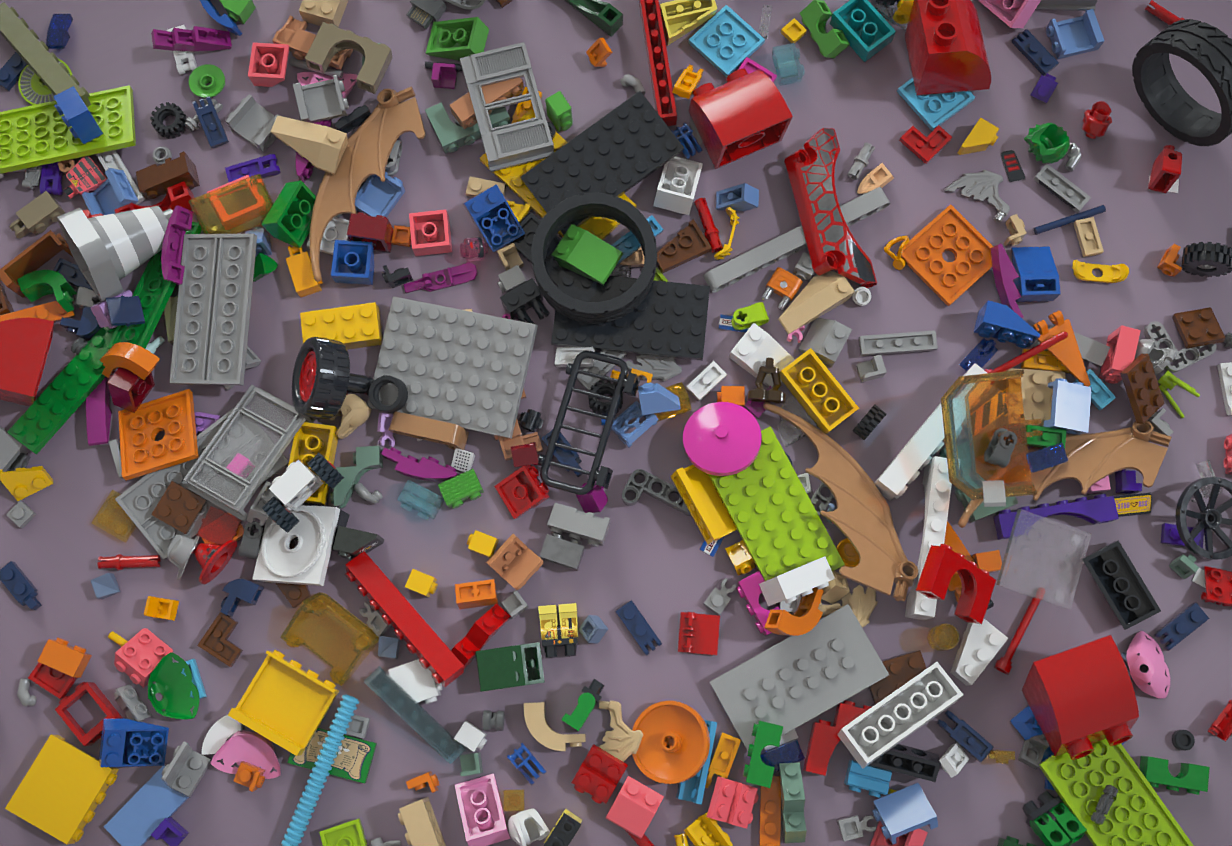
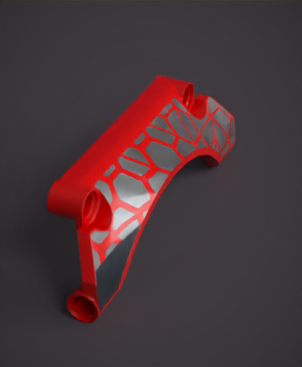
M822 128L804 144L805 150L800 149L784 160L809 250L812 268L819 276L831 270H837L838 274L859 283L861 287L870 288L877 285L872 262L850 232L836 195L834 173L836 160L840 152L837 135L833 128Z

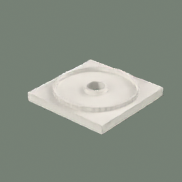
M301 505L296 511L291 510L299 522L288 533L269 516L266 520L252 579L261 582L324 586L340 509L337 507ZM298 537V545L294 549H290L291 540Z

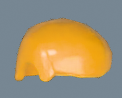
M848 538L841 540L836 549L845 563L844 566H858L860 558L856 549Z

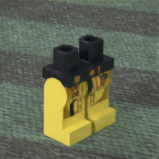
M577 604L559 605L560 625H558L556 605L538 606L542 647L545 648L546 657L556 658L557 647L561 646L565 648V657L576 656V645H579Z
M565 809L555 824L556 827H553L550 835L545 840L544 846H568L582 825V819Z

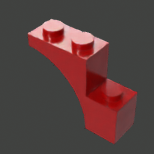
M497 603L480 617L466 636L452 648L451 652L464 665V669L475 658V651H480L491 637L510 619L511 616Z

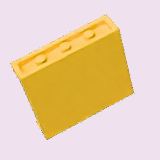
M690 465L684 469L682 467L676 470L670 476L707 544L737 530L707 473L699 470L694 465Z
M277 650L273 652L266 651L267 657L238 705L230 710L228 716L292 754L301 756L339 690L335 689L336 684L327 679L323 682L318 679L319 674L309 669L306 672L301 669L302 665L297 661H287L284 659L285 655Z
M51 734L5 809L63 843L75 844L83 836L85 825L93 819L95 815L94 810L97 805L104 801L106 790L116 781L118 776L116 774L119 769L100 767L98 759L64 741L65 738Z

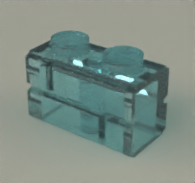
M408 480L398 497V501L402 503L400 507L409 512L413 509L418 512L417 516L425 520L429 518L434 520L444 503V498Z

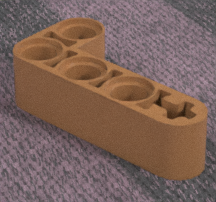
M396 411L393 413L388 429L390 432L444 444L454 450L456 448L464 450L469 436V432L459 425Z

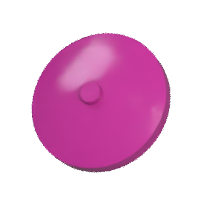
M729 402L711 403L698 409L688 419L683 431L684 450L688 459L699 470L715 476L734 475L748 468L757 458L761 448V429L756 418L744 407Z

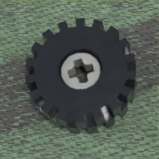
M1199 242L1198 244L1191 243V245H1186L1183 248L1182 270L1186 273H1191V275H1199L1201 277L1227 275V273L1232 271V248L1225 244L1220 245L1221 243L1217 242L1215 244H1212V242Z

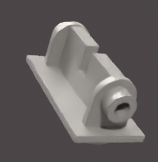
M130 684L116 689L117 692L114 693V700L117 701L122 710L127 707L129 708L125 713L128 719L143 722L142 720L152 716Z

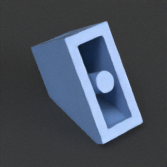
M743 183L717 191L716 209L726 211V208L730 207L736 211H747L759 207V189Z
M254 227L245 232V234L257 235L255 257L259 253L267 256L272 255L269 233L265 228Z
M645 383L638 386L642 415L681 410L679 397L658 383Z

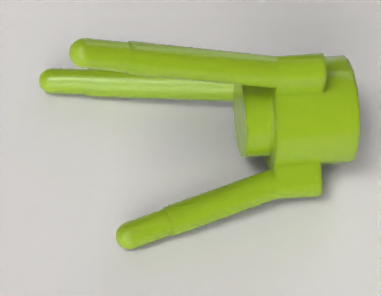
M1167 371L1158 380L1160 390L1179 416L1184 418V414L1166 389L1172 390L1176 385H1179L1196 397H1200V394L1196 392V389L1178 379L1170 371Z

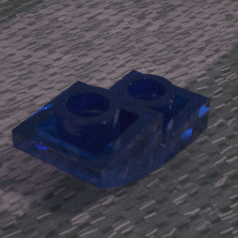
M53 14L47 32L46 46L48 49H65L70 39L67 31L73 21L71 14Z
M1063 442L1026 453L1032 473L1068 461Z
M792 740L760 755L761 760L765 764L775 767L774 772L779 771L780 763H797L805 759L798 740Z

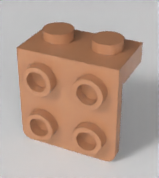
M512 534L486 563L513 588L519 590L539 570L544 561L517 536Z

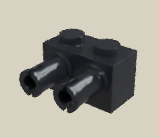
M533 278L500 297L502 305L510 314L511 319L517 317L518 321L534 324L526 312L531 307L540 320L544 319V315L547 317L550 314L542 302L544 300L543 295Z

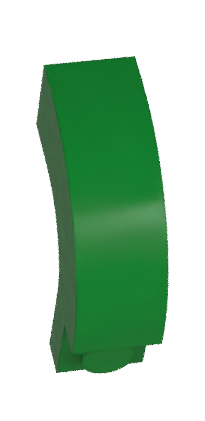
M38 270L17 279L21 292L31 302L43 296L55 294L57 302L67 313L74 310L72 304L74 299L72 296L77 293L60 273L53 270Z

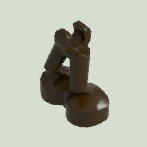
M766 358V365L759 368L755 381L757 388L748 391V400L752 402L783 404L786 401V394L778 390L781 386L779 368L774 367L773 358ZM767 374H771L774 385L770 390L766 391L763 387V381Z

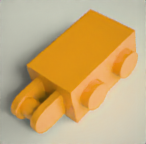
M291 245L287 246L290 257L286 258L297 294L300 297L322 291L320 284H323L322 279L319 282L314 280L309 253L307 251L304 252L302 246L301 248L291 247Z

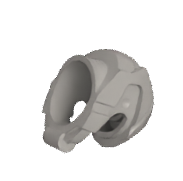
M1152 339L1139 340L1135 359L1141 354H1149L1155 375L1162 372L1174 360L1177 354L1175 350L1170 348H1155L1154 340Z

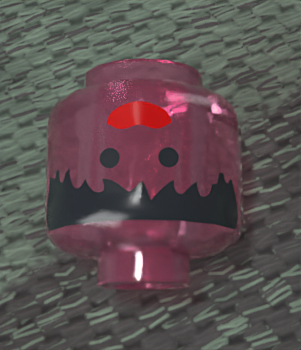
M481 237L465 238L463 243H460L461 257L467 262L482 261L485 258V254H488V244L484 243Z

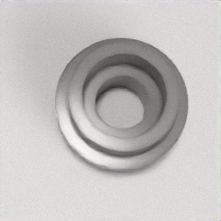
M157 147L153 152V159L159 165L164 164L165 159L172 158L171 151L166 147Z

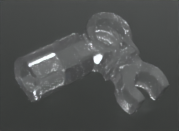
M1210 460L1196 464L1201 478L1216 477ZM1213 484L1205 485L1199 489L1202 497H1210ZM1220 487L1218 495L1222 493L1223 487Z

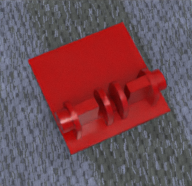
M1204 566L1206 592H1202L1201 599L1207 603L1216 602L1217 605L1222 604V606L1232 607V572Z
M681 612L678 652L717 655L720 616Z

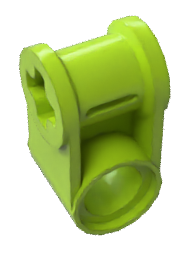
M759 302L737 309L733 314L731 324L736 330H744L750 328L753 323L757 326L768 323L769 317L764 303Z

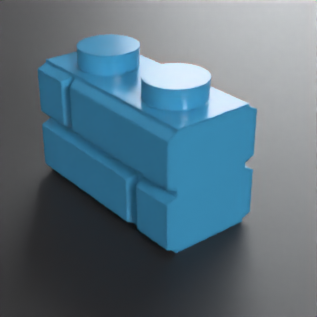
M849 760L844 784L849 785V790L861 793V789L869 790L868 795L881 798V794H888L892 771L871 765L862 769L858 762Z

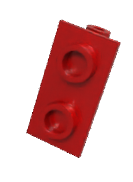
M1232 700L1229 701L1208 730L1209 733L1225 742L1232 734Z

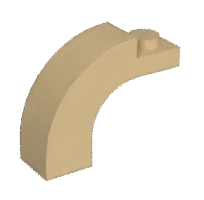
M545 702L524 703L526 725L532 736L540 744L549 749L566 751V743H570V747L582 746V742H586V734H560L552 730L546 721Z

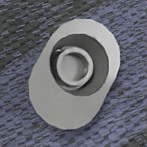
M176 535L167 550L168 558L179 568L177 580L181 578L188 559L199 540V536L191 539L182 535Z

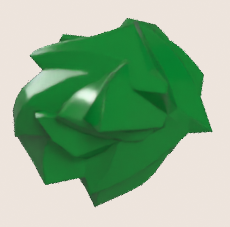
M1043 123L1041 126L1036 124L1035 128H1029V133L1024 138L1029 145L1028 152L1034 153L1036 161H1042L1043 164L1058 162L1066 155L1070 144L1067 131H1064L1063 127H1059L1054 123Z

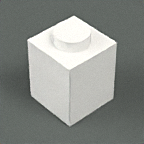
M465 721L454 739L473 752H476L478 749L482 750L486 744L487 739L485 737L487 734L470 722Z

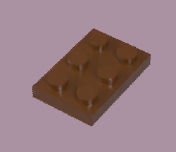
M1149 354L1139 355L1120 373L1136 422L1139 424H1144L1165 404Z
M920 650L882 662L889 676L869 686L874 704L876 705L927 669Z

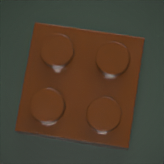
M1211 307L1175 313L1172 317L1186 349L1221 343L1225 340L1223 331Z
M171 481L151 515L187 534L207 500L180 484Z

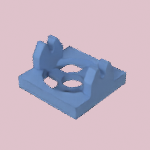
M635 401L614 420L611 430L630 448L632 443L652 425L657 424L659 419L655 414L642 415L641 405ZM644 416L646 420L640 424V418ZM636 418L635 422L628 424L631 419ZM633 427L636 428V429H635L633 432H631V433H624V432L627 431L629 428H633Z

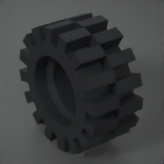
M166 102V106L161 103V108L156 106V112L152 111L151 113L154 117H150V120L158 134L162 137L165 136L167 139L170 136L172 139L176 138V134L181 136L180 131L183 133L186 131L184 123L186 122L185 119H187L181 108L169 102ZM167 116H175L176 119L173 124L169 126L163 125V121Z
M601 380V384H599L597 381L595 386L592 385L590 387L591 390L589 392L600 395L610 394L613 397L617 383L613 382L611 384V381L604 383V380ZM623 393L621 395L616 414L619 412V409L622 408ZM588 395L589 407L592 409V412H597V414L603 413V415L607 416L611 401L607 403L600 402L597 397Z
M874 404L852 431L865 440L887 414Z

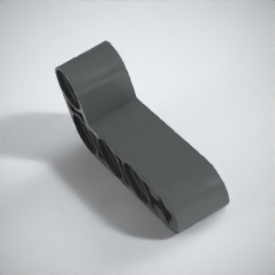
M635 470L622 491V500L628 506L635 505L644 492L683 514L692 516L685 503H683L682 507L679 506L682 502V497L675 486L645 470ZM637 475H642L645 481L639 484L635 482L634 478ZM660 484L662 487L661 492H653L651 489L652 485ZM627 492H634L636 498L632 501L625 498ZM671 493H677L679 500L672 502L668 496Z

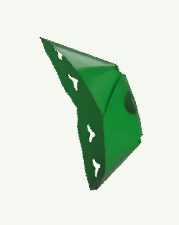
M170 652L160 660L150 675L148 699L151 701L156 712L163 716L184 720L193 719L199 708L198 690L192 683V673L188 664L180 656ZM157 693H161L163 695V699L161 701H158L156 699L155 695Z

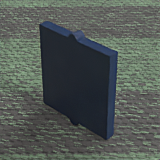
M122 295L121 297L106 298L111 326L145 324L139 296L125 297Z

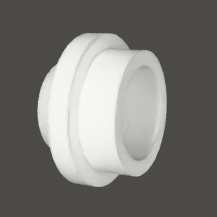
M858 287L854 290L852 299L857 305L863 306L870 302L871 292L868 288Z

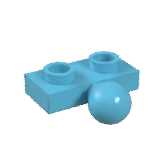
M1089 369L1086 372L1090 381V386L1088 387H1092L1091 402L1100 411L1116 397L1098 376Z

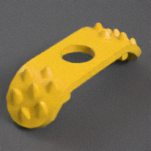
M730 207L726 208V213L730 218V225L733 226L729 243L724 244L723 249L714 255L715 260H724V257L731 255L729 252L733 250L731 244L736 225L739 224L737 220L739 217L735 213L736 210Z
M1073 260V275L1082 281L1118 283L1124 281L1129 274V267L1122 263L1118 265H1101ZM1099 269L1102 272V276L1095 277L1092 274V270Z

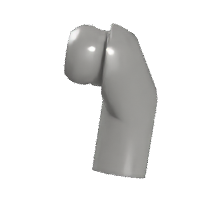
M627 74L621 79L622 86L628 87L631 85L636 93L639 91L643 95L646 93L638 78Z
M20 678L17 696L23 706H34L36 704V696H31L28 692L31 680Z

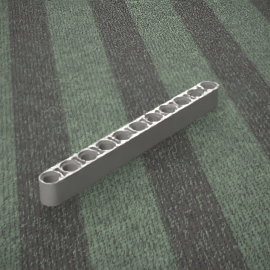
M878 187L841 205L840 209L849 227L885 209L890 205V202L882 188ZM802 225L705 273L703 277L708 286H710L711 292H718L807 248Z

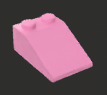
M1041 0L978 1L1010 28H1024Z
M494 773L456 784L455 789L468 845L488 846L510 839Z

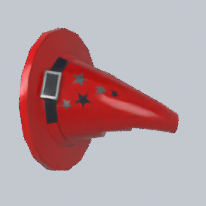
M231 539L222 546L212 543L196 544L192 553L203 569L199 577L201 584L209 583L225 568L235 553L237 541Z

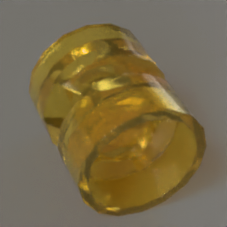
M945 623L931 628L927 639L933 649L944 651L957 646L960 636L958 630L953 625Z

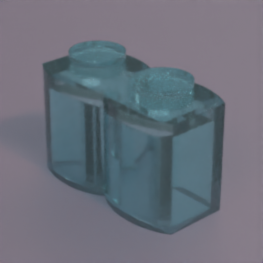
M794 43L773 47L772 59L779 85L801 82L803 75H805L803 64L800 65L798 60L800 59L799 48H796Z

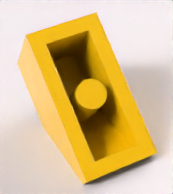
M980 117L957 153L964 155L985 151L989 145L993 146L998 139L996 134L999 128Z

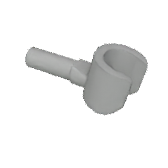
M379 837L372 840L371 845L399 846L401 842L396 840L383 843L382 838Z

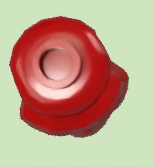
M1096 102L1091 110L1088 109L1084 112L1082 129L1086 132L1085 135L1091 139L1104 136L1107 128L1112 123V118L1109 116L1112 110L1106 102Z

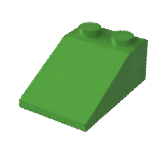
M479 17L433 22L426 54L460 61V58L484 52L489 28Z
M571 224L552 253V256L561 267L604 285L623 256V252L587 230Z

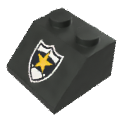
M339 526L333 549L338 552L339 556L352 560L363 551L368 553L383 544L384 539L378 534Z

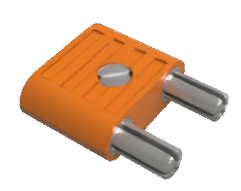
M777 267L766 285L767 289L762 299L764 300L765 298V301H767L772 292L783 297L778 308L784 310L787 303L793 300L803 281L790 272Z

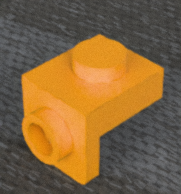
M148 596L144 616L175 621L179 601Z

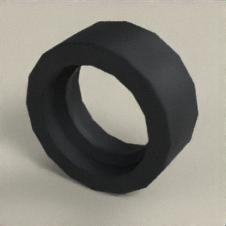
M383 375L371 384L369 399L376 409L386 413H394L405 406L408 399V390L402 380L390 375ZM386 383H392L398 388V397L392 405H384L379 400V391Z

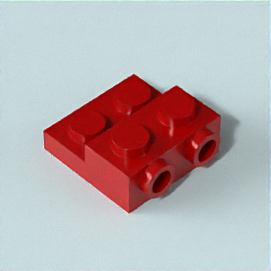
M522 466L494 486L514 519H517L531 508H535L549 498V488L543 482H540L538 479L539 472L534 466Z
M593 744L571 783L574 784V788L578 792L584 793L586 791L591 794L592 800L596 803L601 804L604 802L607 804L628 764Z

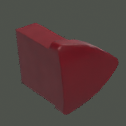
M536 442L511 447L514 467L531 464L538 465Z

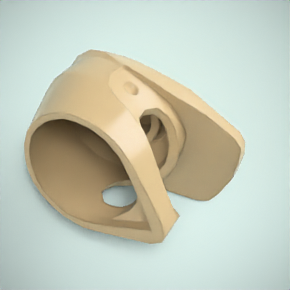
M355 394L346 395L339 412L330 418V420H335L337 416L343 415L341 426L336 432L340 439L348 437L354 430L365 423L371 415L372 409Z

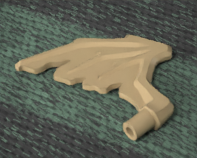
M858 585L853 589L852 595L848 593L841 598L842 606L839 603L822 605V602H820L818 609L823 612L821 617H826L849 604L863 628L870 623L868 619L878 603L876 601V590L867 587L865 594L864 587Z
M612 700L610 702L600 701L599 709L609 710L611 716L610 726L614 730L605 732V736L602 739L605 743L600 745L599 748L624 762L631 754L637 753L643 733L641 730H631L623 722L621 703Z

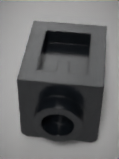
M387 265L383 266L385 271L382 273L386 284L390 283L392 288L413 280L408 267L399 268L391 274Z

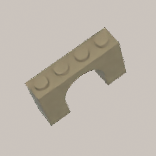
M323 22L305 57L307 68L325 74L336 53L345 49L356 50L365 57L364 64L356 78L358 88L375 94L393 58L391 48L385 44L373 42L368 37H360L350 30L340 29L335 24Z

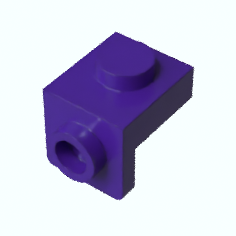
M1048 73L1045 76L1041 75L1030 95L1047 103L1058 85L1055 82L1056 77Z

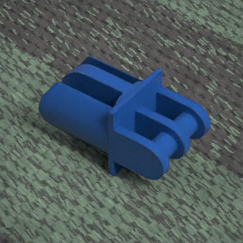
M683 123L682 127L678 126L676 130L672 131L675 136L680 135L677 139L684 147L682 153L686 159H689L690 155H696V151L698 153L703 151L693 136V130L689 128L687 123Z
M521 743L519 749H514V753L511 756H507L531 785L535 782L522 766L525 765L536 779L540 775L529 763L530 759L541 773L545 774L547 772L524 743ZM524 751L529 754L526 759L521 755ZM518 757L523 761L519 765L515 762V759Z

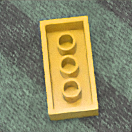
M376 302L300 313L303 343L310 337H321L340 341L346 346L347 350L382 345L383 335L380 309Z
M811 348L779 372L781 381L825 434L859 409Z
M304 422L293 438L288 466L292 462L299 460L317 475L307 463L318 453L334 465L338 443L336 432L338 429L335 426ZM321 480L323 484L304 503L326 506L329 485Z

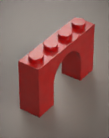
M940 544V546L931 545L916 591L927 598L944 600L951 578L957 572L961 579L962 588L954 615L968 623L982 624L996 579L991 577L988 571L979 569L976 563L966 560L964 555L954 552L951 546L946 544Z

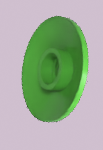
M201 65L194 69L189 77L191 91L201 98H206L207 96L212 98L218 95L225 86L224 73L215 65Z

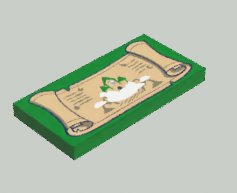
M317 728L302 755L296 756L290 753L288 763L308 769L315 767L314 763L318 761L317 756L321 754L319 751L323 749L322 744L326 742L324 739L328 737L327 732L329 730ZM343 735L345 738L341 740L342 746L338 747L340 750L336 752L337 758L333 759L335 762L331 764L332 770H329L330 775L365 784L377 743Z

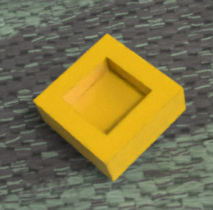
M795 18L781 29V34L792 44H795L807 32Z

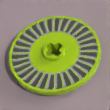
M58 59L59 65L63 63L69 71L68 75L72 76L73 73L71 69L68 67V65L62 60ZM26 65L20 74L18 82L22 97L31 105L56 101L53 97L54 94L43 84L33 70Z

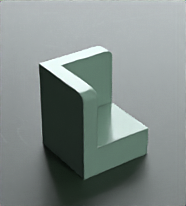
M481 752L460 755L462 770L460 776L483 773Z

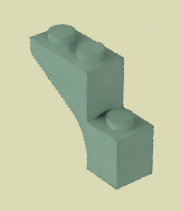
M380 446L356 447V453H353V462L356 466L335 467L344 477L333 488V492H331V503L339 509L346 507L354 492L355 485L358 484L366 472L383 468V456L381 455L383 449Z
M800 762L780 763L779 775L784 843L805 842L807 830L804 817L805 794Z

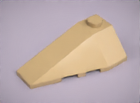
M278 115L270 131L287 146L297 151L301 157L310 161L314 167L334 175L348 144L347 133L331 127Z

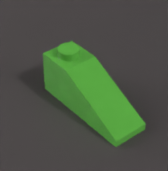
M219 0L228 16L234 22L239 21L242 24H245L256 8L252 0Z

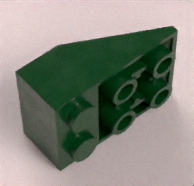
M540 642L475 651L480 692L545 683Z

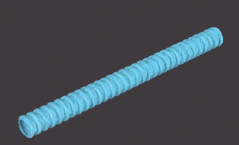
M350 695L342 696L343 701L339 703L341 706L337 708L338 713L334 715L336 718L332 720L333 725L329 727L331 730L327 732L328 737L324 739L326 742L322 744L323 749L319 751L321 754L317 756L318 761L314 763L316 766L312 768L313 773L309 775L311 778L307 780L308 785L304 787L303 797L299 799L298 809L294 811L293 821L289 823L290 828L286 830L288 833L284 835L285 840H282V846H299L298 844L302 842L303 832L307 830L308 820L312 818L311 813H314V807L317 806L316 801L319 800V795L322 794L321 789L324 788V783L327 782L326 776H329V770H332L331 764L335 762L333 759L337 758L336 752L340 750L338 747L342 746L341 740L345 738L343 735L347 733L346 728L350 726L348 723L352 721L351 716L355 714L353 711L357 709L356 704H359V700Z

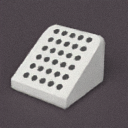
M456 448L451 466L458 471L471 470L475 454Z

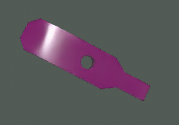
M467 262L459 266L422 274L421 279L403 285L405 293L418 290L432 292L475 280L478 273L476 265ZM439 277H444L443 281H437Z

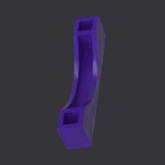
M1106 494L1096 495L1091 500H1087V497L1077 498L1072 503H1068V500L1058 501L1054 506H1049V503L1039 504L1035 509H1030L1029 506L1018 508L1017 512H1011L1010 509L1002 510L993 517L998 540L1021 536L1037 520L1054 515L1074 516L1093 525L1119 519L1114 496L1106 497Z

